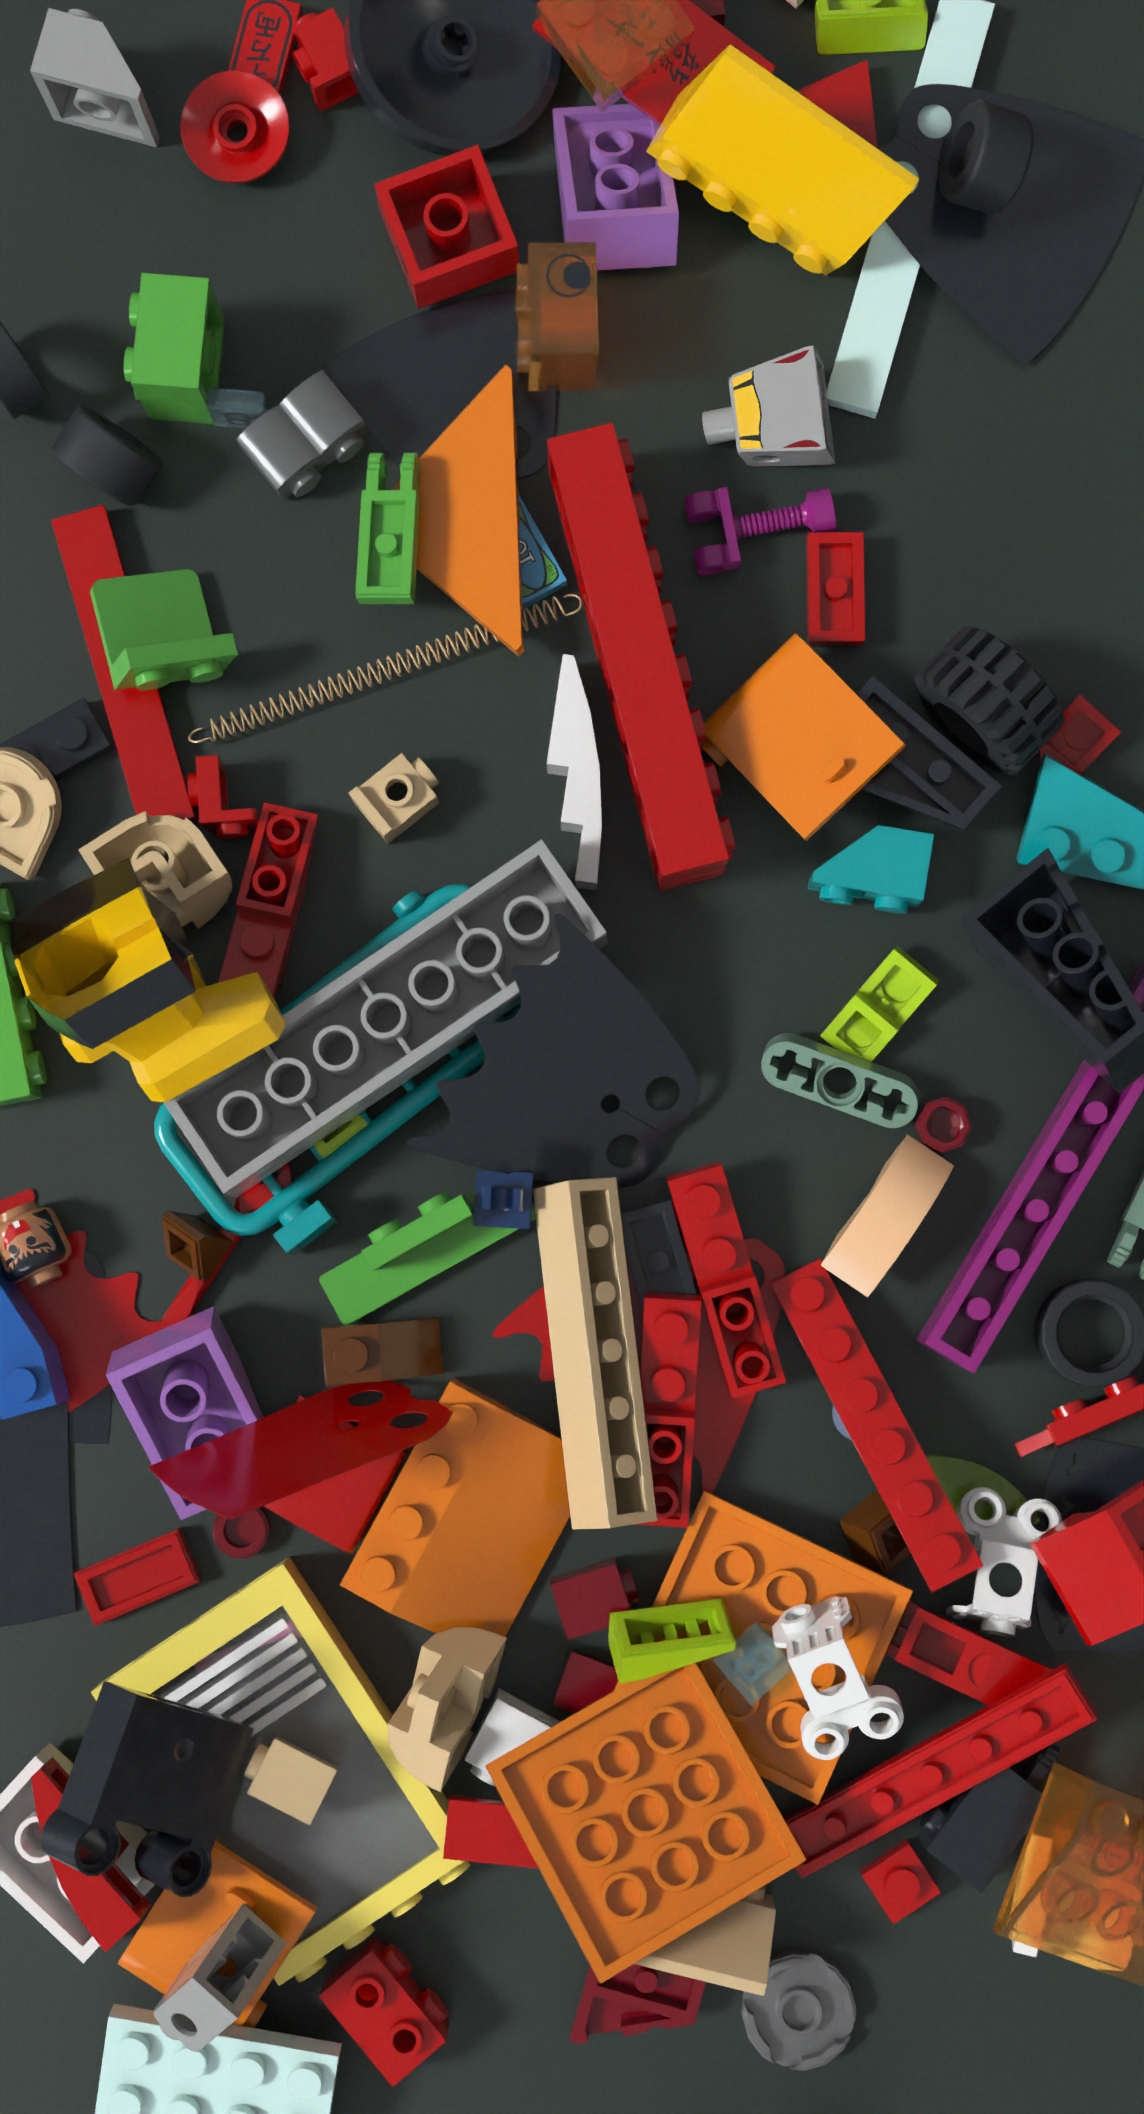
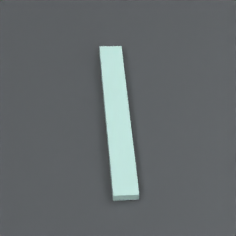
M984 0L939 1L914 88L926 84H949L971 88L995 3ZM937 104L925 106L919 112L917 118L921 132L930 138L945 136L950 131L952 125L949 112ZM904 161L897 162L918 177L916 169L911 164ZM919 181L917 182L915 188L911 191V193H913V191L917 188ZM885 221L871 236L827 388L829 406L871 418H876L920 267V264Z

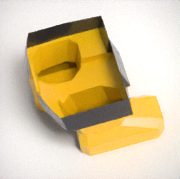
M129 858L69 887L12 919L10 942L14 961L27 998L47 1025L60 1033L64 1046L76 1062L93 1063L113 1051L130 1062L138 1084L151 1101L168 1102L277 1041L286 1026V1022L273 995L258 972L213 985H206L198 964L193 958V950L176 913L140 885Z

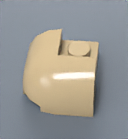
M145 811L122 821L78 849L94 875L129 858L140 885L174 911L182 927L193 921L199 929L224 906L232 890L231 877L201 831L187 817L183 820L172 815L149 816Z
M454 1627L434 1634L421 1646L413 1685L387 1723L388 1742L396 1759L410 1775L439 1792L443 1789L474 1736V1732L470 1731L478 1716L483 1698L489 1699L492 1695L507 1638L497 1633L476 1627Z

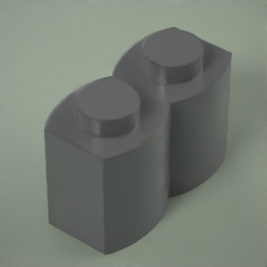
M321 370L297 386L279 405L256 419L236 440L243 452L284 500L293 494L296 497H301L310 492L320 482L322 477L320 472L326 465L335 460L343 463L357 454L364 445L362 438L368 430L361 416L325 372Z

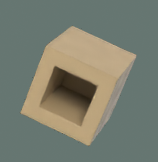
M276 1737L270 1748L261 1743L258 1745L244 1773V1776L253 1780L247 1794L310 1825L339 1768Z

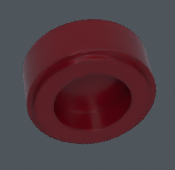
M263 1507L232 1520L217 1514L213 1523V1538L217 1547L224 1554L232 1558L244 1559L257 1554L267 1544L271 1535V1521Z

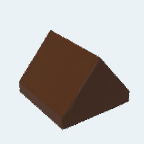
M167 1211L162 1214L166 1257L197 1280L204 1283L210 1279L233 1241L197 1215Z

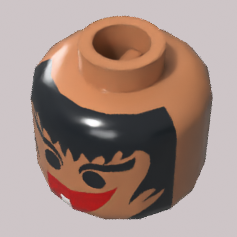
M31 1201L0 1215V1270L7 1281L18 1283L27 1280L30 1288L34 1289L63 1275L58 1265L65 1262L71 1256L72 1249L53 1209L49 1207L37 1208L35 1201Z

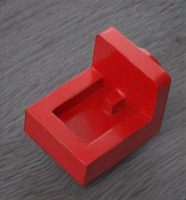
M218 755L196 756V773L188 774V795L190 805L192 807L199 806L200 824L208 832L215 831V838L248 837L249 829L257 828L260 814L255 808L229 810L226 765Z

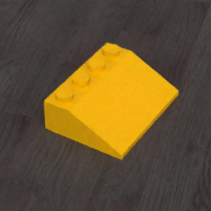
M731 44L677 95L646 150L648 154L657 159V165L664 173L677 180L686 179L703 191V197L709 204L725 212H734L749 223V229L757 237L770 243H779L794 254L795 262L802 268L812 273H822L825 276L844 265L911 193L919 181V178Z

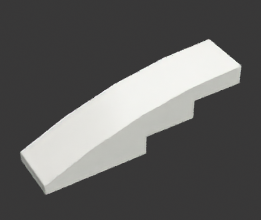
M563 654L547 757V773L567 776L561 816V831L582 833L575 875V888L597 891L602 836L600 766L591 712L574 655Z

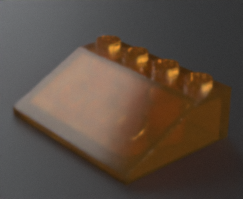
M1054 1762L992 1931L1000 1936L1144 1987V1797Z

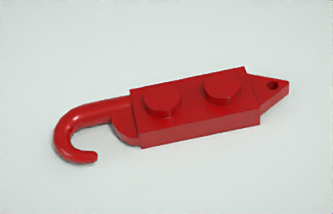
M1134 1375L1104 1388L1108 1399L1087 1407L1084 1399L1080 1398L1052 1410L1056 1421L1047 1424L1044 1427L1045 1431L1014 1444L1019 1456L1023 1457L1049 1445H1052L1053 1448L1059 1447L1143 1411L1144 1383L1139 1385Z

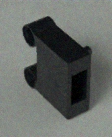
M104 1681L58 1809L48 1817L43 1826L41 1835L42 1848L48 1856L86 1876H98L106 1872L114 1864L120 1852L121 1838L115 1826L116 1821L153 1829L141 1840L136 1849L134 1861L136 1871L140 1877L179 1897H191L197 1894L206 1885L211 1875L212 1859L210 1854L254 1728L213 1712Z

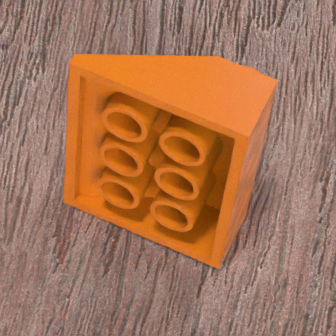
M453 1377L439 1400L440 1404L453 1412L450 1420L438 1434L427 1441L415 1445L340 1586L385 1611L434 1633L454 1627H476L506 1637L570 1517L562 1438L560 1435Z

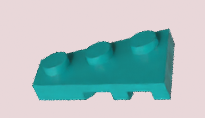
M1043 752L1016 857L1017 862L1027 865L1049 848L1062 873L1144 890V810L1131 805L1106 790L1105 787L1088 777L1085 778L1063 765L1061 761Z

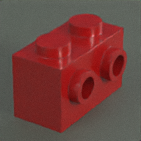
M375 1935L324 1979L318 1997L391 2086L394 2087L446 2042L449 2022L446 2018L449 2017V2012L443 2001L432 1989L427 1988L423 1991L409 1975L412 1972V1967L403 1952L393 1943L386 1947L381 1939Z

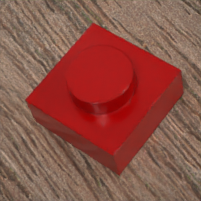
M907 1839L860 1869L862 1877L893 1925L941 1893Z

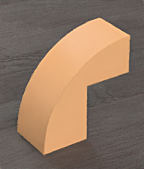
M907 1134L884 1164L870 1193L836 1235L821 1266L868 1297L917 1230L947 1181L954 1165Z

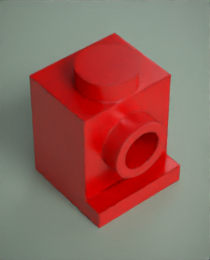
M333 7L322 13L313 12L299 18L292 27L299 49L293 51L292 55L304 81L311 85L315 105L319 112H322L359 93L347 62L344 27Z

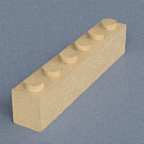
M616 1177L568 1180L533 1189L572 1529L615 1528L657 1521Z

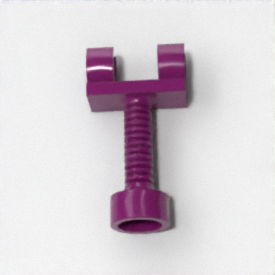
M727 487L719 488L717 491L697 492L684 497L689 523L705 522L720 517L725 544L709 545L694 550L699 576L714 575L727 570H739L741 558L737 540L742 536L744 538L747 537V534L750 537L752 534L755 536L758 533L774 532V529L779 531L780 529L785 530V527L786 529H790V527L795 528L796 526L801 527V524L810 528L812 532H836L835 511L829 488L806 492V499L799 507L794 505V508L792 506H789L788 509L784 507L783 510L778 508L777 511L776 509H773L772 512L768 510L767 513L762 511L761 514L757 512L756 515L754 513L750 516L747 514L745 517L741 515L740 518L732 515Z

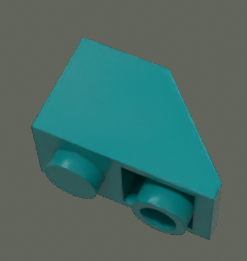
M878 825L814 870L809 878L807 889L820 891L819 899L825 902L850 905L852 904L853 897L874 900V909L906 914L908 906L917 907L924 900L934 834Z

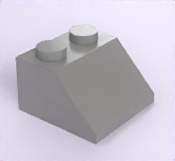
M49 8L30 72L53 120L157 147L160 136L142 90L103 22L99 21L94 15L80 9H70L67 13Z

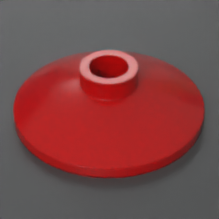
M231 70L214 74L195 87L183 107L180 130L185 150L198 169L217 181L240 184L261 178L277 165L287 148L290 122L281 96L270 83L253 73ZM236 125H244L248 128L247 136L242 141H232L229 138L231 129Z

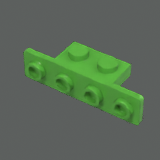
M475 1189L465 1195L461 1194L454 1199L451 1198L448 1191H445L418 1206L422 1217L402 1227L397 1218L368 1234L373 1243L372 1245L361 1250L362 1253L321 1275L319 1282L341 1322L344 1325H348L518 1229L473 1226ZM533 1203L531 1206V1222L536 1220Z

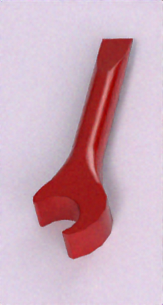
M289 1162L281 1167V1172L276 1178L283 1189L294 1180L293 1170ZM259 1182L235 1199L233 1208L241 1213H252L273 1198L274 1195L265 1183ZM221 1227L220 1232L233 1241L210 1279L203 1283L192 1275L189 1276L161 1319L163 1322L171 1326L191 1316L242 1236L228 1232Z

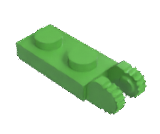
M370 453L367 463L366 490H362L356 599L359 604H414L420 496L418 494L420 485L419 457L417 453H404L400 465V490H386L387 463L384 454Z

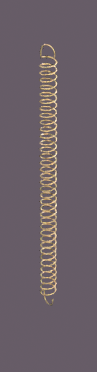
M567 594L563 596V598H566L568 596L577 597L580 601V606L578 607V609L568 614L565 613L560 601L555 596H553L552 598L553 610L549 603L546 600H543L542 606L544 615L539 606L535 603L533 604L534 618L527 607H524V621L522 619V625L525 631L528 632L529 630L526 618V611L529 614L534 626L538 628L535 607L539 611L544 623L547 625L548 619L546 614L545 603L548 606L554 620L557 621L558 616L556 612L555 600L558 603L562 613L565 616H568L578 612L582 608L583 602L581 597L576 594ZM475 624V641L470 630L465 628L466 644L460 633L456 631L455 641L457 649L449 635H446L447 652L441 641L436 638L437 655L431 644L426 641L427 658L420 646L416 645L418 663L412 652L406 649L408 666L402 655L397 652L396 659L399 671L391 657L387 655L386 661L389 674L381 660L377 659L379 678L372 665L367 663L369 681L362 668L358 666L357 673L360 686L351 670L348 669L347 675L350 689L343 676L338 673L340 692L332 678L328 676L330 695L322 681L318 680L321 700L312 684L309 683L308 689L311 703L303 689L299 687L301 707L293 692L289 690L292 711L284 697L279 694L282 715L271 697L269 698L272 718L262 701L259 702L262 721L253 705L250 704L249 708L253 726L242 708H240L243 729L234 713L230 711L233 732L223 715H220L223 736L211 718L210 723L214 740L211 737L198 741L191 739V735L196 731L203 730V727L193 730L188 736V740L192 743H199L210 739L211 742L215 743V729L219 736L225 740V726L229 733L235 736V723L240 731L244 733L246 730L244 718L252 729L255 728L254 714L259 723L264 726L265 717L263 709L269 720L275 721L273 706L280 718L284 719L283 703L288 712L294 715L293 700L299 710L303 712V697L309 707H314L312 692L318 702L323 705L322 688L330 701L334 699L331 683L339 697L342 698L341 680L350 694L353 693L351 677L357 688L362 691L361 674L369 687L373 685L370 669L378 683L381 684L380 666L389 680L392 679L390 662L397 675L401 677L402 671L399 657L410 674L412 669L409 654L419 670H421L419 651L428 666H431L429 648L436 661L440 663L441 657L438 643L447 659L450 660L448 640L458 656H460L458 637L466 651L470 652L467 632L477 649L480 648L477 629L486 645L489 646L488 631L484 627L485 637L481 628Z

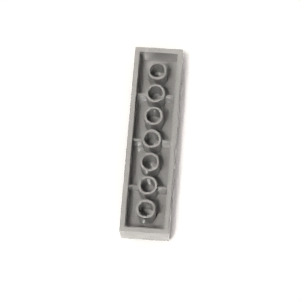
M541 839L282 1015L286 1026L277 1041L168 1102L163 1103L223 1194L237 1198L475 1035L474 1027L476 1024L494 1022L521 1004L520 991L512 975V968L516 965H547L557 958L560 951V939L554 923L555 914L558 913L565 916L599 950L608 944L607 932Z

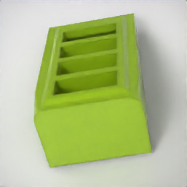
M722 1598L610 1613L608 1642L619 1684L650 1678L734 1651L736 1647V1641ZM707 1622L711 1635L701 1636L698 1624ZM685 1629L687 1638L678 1639L676 1631ZM662 1636L663 1641L654 1642V1638Z

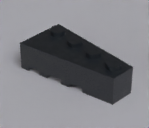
M1047 848L963 917L961 921L976 950L1119 1094L1144 1074V1014L1109 956L1098 933L1082 909L1071 886L1059 869L1052 853Z

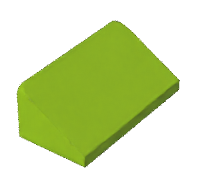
M814 0L817 51L821 55L921 50L925 46L928 21L925 0Z

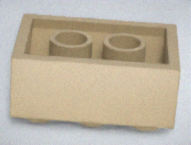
M763 1886L635 1964L764 1996L768 1980L776 1915L773 1896L765 1893L766 1888Z

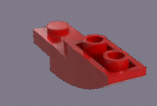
M263 803L237 897V915L218 983L258 972L274 999L277 990H281L309 873L319 819L318 814Z
M714 1162L667 1176L666 1179L679 1220L681 1233L731 1398L734 1399L786 1383L757 1279L752 1270L721 1162Z
M645 1292L640 1380L657 1521L634 1525L688 1528L702 1302L700 1295Z
M910 1600L886 1652L887 1655L895 1658V1661L987 1705L1054 1670L1052 1667L975 1630L972 1631Z

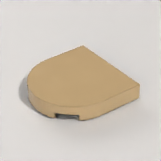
M0 747V864L29 880L36 876L59 826L62 811L61 796L54 777L40 760L17 748Z

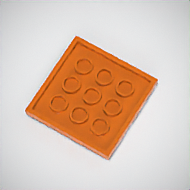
M704 1491L652 1607L722 1598L736 1641L735 1650L697 1662L696 1664L759 1776L818 1805L840 1755L831 1760H821L813 1757L805 1750L800 1725L803 1716L810 1708L790 1666L786 1648H779L774 1644L772 1626L779 1620L782 1613L793 1606L800 1604L811 1606L835 1596L847 1597L852 1619L842 1627L844 1639L859 1674H864L868 1685L871 1686L914 1590L709 1491ZM707 1622L698 1624L701 1636L711 1635ZM685 1629L676 1631L678 1639L687 1638ZM662 1636L654 1638V1642L663 1641ZM759 1642L766 1643L775 1653L776 1661L774 1666L767 1671L760 1670L761 1673L758 1680L754 1682L744 1681L736 1671L737 1660L742 1656L749 1657L748 1653L752 1645ZM759 1648L755 1651L754 1657L759 1664L766 1665L769 1663L770 1656L765 1649ZM748 1661L742 1663V1671L747 1676H754L756 1673L755 1667ZM833 1663L818 1666L811 1676L813 1686L819 1691L846 1681L845 1671ZM618 1681L615 1690L621 1688L622 1686L628 1683L619 1684ZM825 1733L818 1736L816 1741L830 1742L836 1737Z
M696 1663L643 1680L629 1682L485 1765L491 1780L600 1984L806 1861L803 1852Z

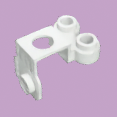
M985 1487L975 1488L959 1500L956 1515L964 1530L969 1534L975 1535L974 1548L980 1551L979 1558L984 1566L977 1570L973 1603L968 1606L952 1605L946 1608V1614L953 1616L954 1619L961 1620L962 1618L982 1622L981 1632L1002 1637H1015L1016 1629L1031 1627L1032 1622L1030 1616L1038 1558L1030 1542L1062 1522L1061 1514L1051 1502L1045 1499H1032L1019 1506L1013 1516L1006 1515L1005 1503L997 1492ZM977 1500H985L992 1506L993 1515L990 1520H982L976 1515L974 1506ZM1034 1511H1040L1047 1516L1049 1526L1046 1531H1038L1032 1526L1031 1515ZM998 1563H1010L1021 1574V1589L1012 1597H1002L996 1594L990 1586V1571Z
M835 1596L811 1606L808 1604L793 1606L782 1613L779 1620L772 1626L774 1644L776 1647L786 1648L788 1661L810 1708L803 1716L800 1725L803 1746L810 1755L821 1760L834 1759L844 1752L849 1742L848 1730L859 1726L860 1730L869 1737L887 1739L898 1732L904 1719L898 1694L893 1689L884 1685L869 1686L864 1674L860 1675L845 1642L842 1628L852 1619L847 1597ZM833 1663L845 1671V1682L821 1691L817 1690L811 1682L812 1673L822 1664ZM877 1713L890 1715V1718L882 1722L870 1720ZM825 1733L836 1737L830 1742L816 1741L818 1736Z

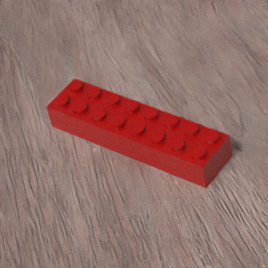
M613 422L547 439L549 477L658 890L663 891L721 876L725 871L728 860L732 858V850L736 849L734 836L728 817L718 819L715 805H718L717 796L721 795L720 784L714 763L704 764L701 752L704 751L702 748L703 741L707 740L705 727L699 708L689 710L687 699L690 698L688 687H692V680L685 654L675 655L672 646H676L674 633H678L676 618L670 599L660 602L659 594L662 593L660 580L663 579V571L656 546L646 548L645 541H648L646 526L649 525V519L643 495L641 492L631 493V489L634 488L632 472H635L629 442L627 438L617 440Z

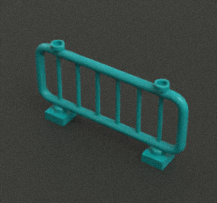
M466 884L446 885L434 891L426 898L418 889L404 896L392 909L399 918L397 921L281 1009V1014L284 1015L472 886ZM521 1005L506 1017L503 1015L494 1022L510 1020L517 1015ZM478 1038L462 1051L456 1047L448 1053L452 1059L417 1086L412 1079L402 1084L408 1093L372 1120L365 1110L361 1112L360 1115L366 1121L367 1126L327 1157L323 1158L315 1147L311 1146L309 1149L319 1162L283 1189L272 1174L264 1178L262 1181L274 1197L252 1213H241L232 1207L179 1137L176 1131L177 1123L164 1103L159 1107L154 1121L155 1138L161 1151L212 1218L222 1228L240 1236L257 1235L280 1221L283 1227L273 1236L286 1253L295 1256L338 1222L326 1204L317 1200L310 1206L306 1199L440 1096L437 1089L438 1082L447 1079L463 1078L483 1063L485 1059L484 1049Z

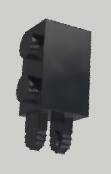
M1053 1743L1034 1753L1021 1772L1015 1767L1010 1766L928 1810L920 1822V1827L923 1831L918 1836L925 1850L982 1893L1051 1801L1038 1785L1049 1772L1051 1766L1054 1765L1060 1755L1061 1747Z

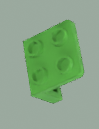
M182 569L99 579L90 590L114 690L137 687L138 690L146 691L161 688L170 682L190 680L192 683L209 682L220 678L223 675V671L238 655L233 633L213 635L198 575L193 570Z

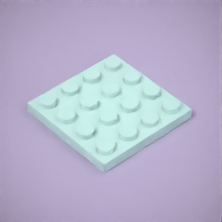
M113 2004L108 2016L95 2114H331L342 2043L231 2024L199 2052L190 2051L179 2040H172L162 2032L159 2022L154 2017L153 2010Z

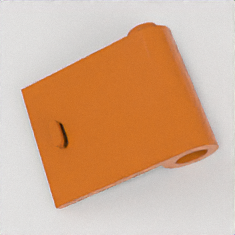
M796 633L703 722L707 740L703 741L702 748L720 767L729 760L806 841L906 747L901 739Z
M215 1841L210 1854L212 1859L211 1875L206 1885L191 1897H179L164 1889L117 1964L162 1994H165L188 1960L244 1904L287 1942L238 2019L232 2023L233 2025L254 2028L268 2005L260 1999L318 1907ZM227 1955L225 1957L227 1962L216 1972L223 1976H233L237 1973V1965L234 1959Z

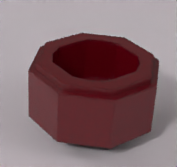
M948 1097L923 1104L914 1121L919 1142L938 1153L963 1146L972 1129L966 1106Z

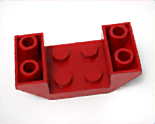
M1143 1479L1098 1510L1072 1514L1030 1542L1032 1549L1087 1646L1095 1645L1144 1624Z

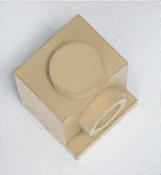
M401 753L360 787L356 786L352 789L349 795L376 831L389 844L439 804L436 794L432 791L439 782L419 757L410 764ZM394 783H402L408 788L407 795L402 800L393 801L387 796L388 788Z

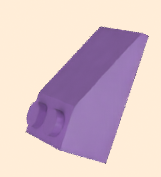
M631 104L552 108L565 254L577 255L584 259L590 268V272L676 266L679 210L674 181L672 177L658 167L657 159L646 152L660 126ZM565 257L566 266L573 262L583 263L575 257Z
M214 1306L111 1353L106 1377L152 1465L264 1418L240 1357ZM161 1481L180 1520L206 1510L181 1497Z

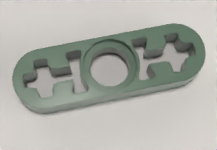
M783 1033L773 1037L764 1049L761 1062L762 1072L767 1081L777 1088L886 1128H899L908 1124L917 1112V1087L913 1080L903 1073L793 1033ZM786 1050H792L797 1053L796 1062L810 1069L813 1058L820 1059L821 1062L816 1069L814 1084L806 1081L808 1069L792 1065L789 1072H783L779 1070V1060L773 1057V1055L783 1057ZM843 1067L854 1074L857 1083L847 1093H834L825 1085V1074L833 1068ZM866 1077L874 1079L872 1091L888 1096L892 1089L902 1091L901 1101L906 1106L897 1104L893 1111L883 1108L884 1099L868 1092L867 1103L859 1101L864 1093Z

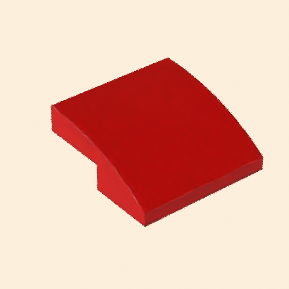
M300 1395L297 1402H300L308 1397ZM347 1421L338 1425V1429L350 1430L358 1425ZM399 1451L274 1501L264 1507L322 1540L348 1553H353L406 1452Z

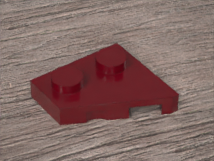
M589 1964L571 2028L570 2042L576 2044L587 2043L589 2035L618 2030L622 2031L623 2036L645 2033L650 2028L657 2026L670 2029L694 2025L706 1982L633 1964L600 1984Z

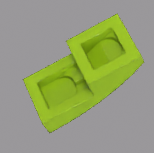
M896 945L820 1036L835 1049L872 1062L899 1031L904 1022L937 986L940 980Z

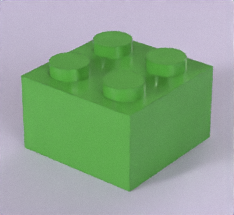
M141 273L140 292H132L130 297L129 319L131 327H136L134 347H127L125 350V380L131 382L134 388L135 399L141 401L150 419L215 424L225 317L210 279Z

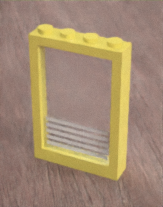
M290 1556L104 1680L213 1712L254 1728L215 1841L318 1907L275 1974L274 1979L278 1986L295 1976L298 1982L311 1977L327 1963L324 1955L341 1944L344 1945L346 1950L355 1947L374 1932L373 1922L388 1912H391L394 1917L404 1914L422 1899L423 1896L419 1891L437 1879L442 1885H445L459 1877L470 1867L468 1861L443 1859L449 1801L442 1790L439 1792L410 1775L396 1759L388 1742L387 1723L393 1716ZM104 1681L91 1691L96 1701ZM279 1737L339 1768L310 1825L247 1794L253 1780L244 1776V1773L260 1743L270 1748L274 1738Z

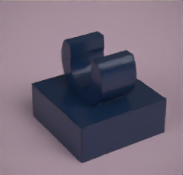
M477 1169L473 1226L530 1229L533 1173L512 1172L505 1174L492 1170Z

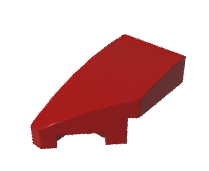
M1080 694L1063 712L1065 723L1061 729L1040 749V759L1042 760L1043 752L1081 775L1121 731Z

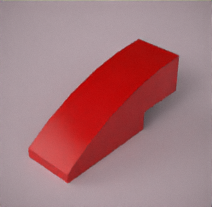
M53 1757L31 1777L36 1814L41 1833L48 1817L58 1809L69 1779L68 1773ZM121 1834V1847L116 1861L129 1846L128 1841ZM49 1856L67 1898L81 1922L104 1952L108 1951L134 1927L151 1905L115 1862L106 1872L98 1876H86Z

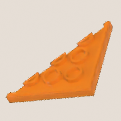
M505 365L419 458L420 485L418 494L420 496L416 569L520 657L525 648L522 625V566L520 564L519 544L520 512L519 491L517 489L516 460L518 458L514 408L515 377L512 369ZM400 480L391 490H400Z

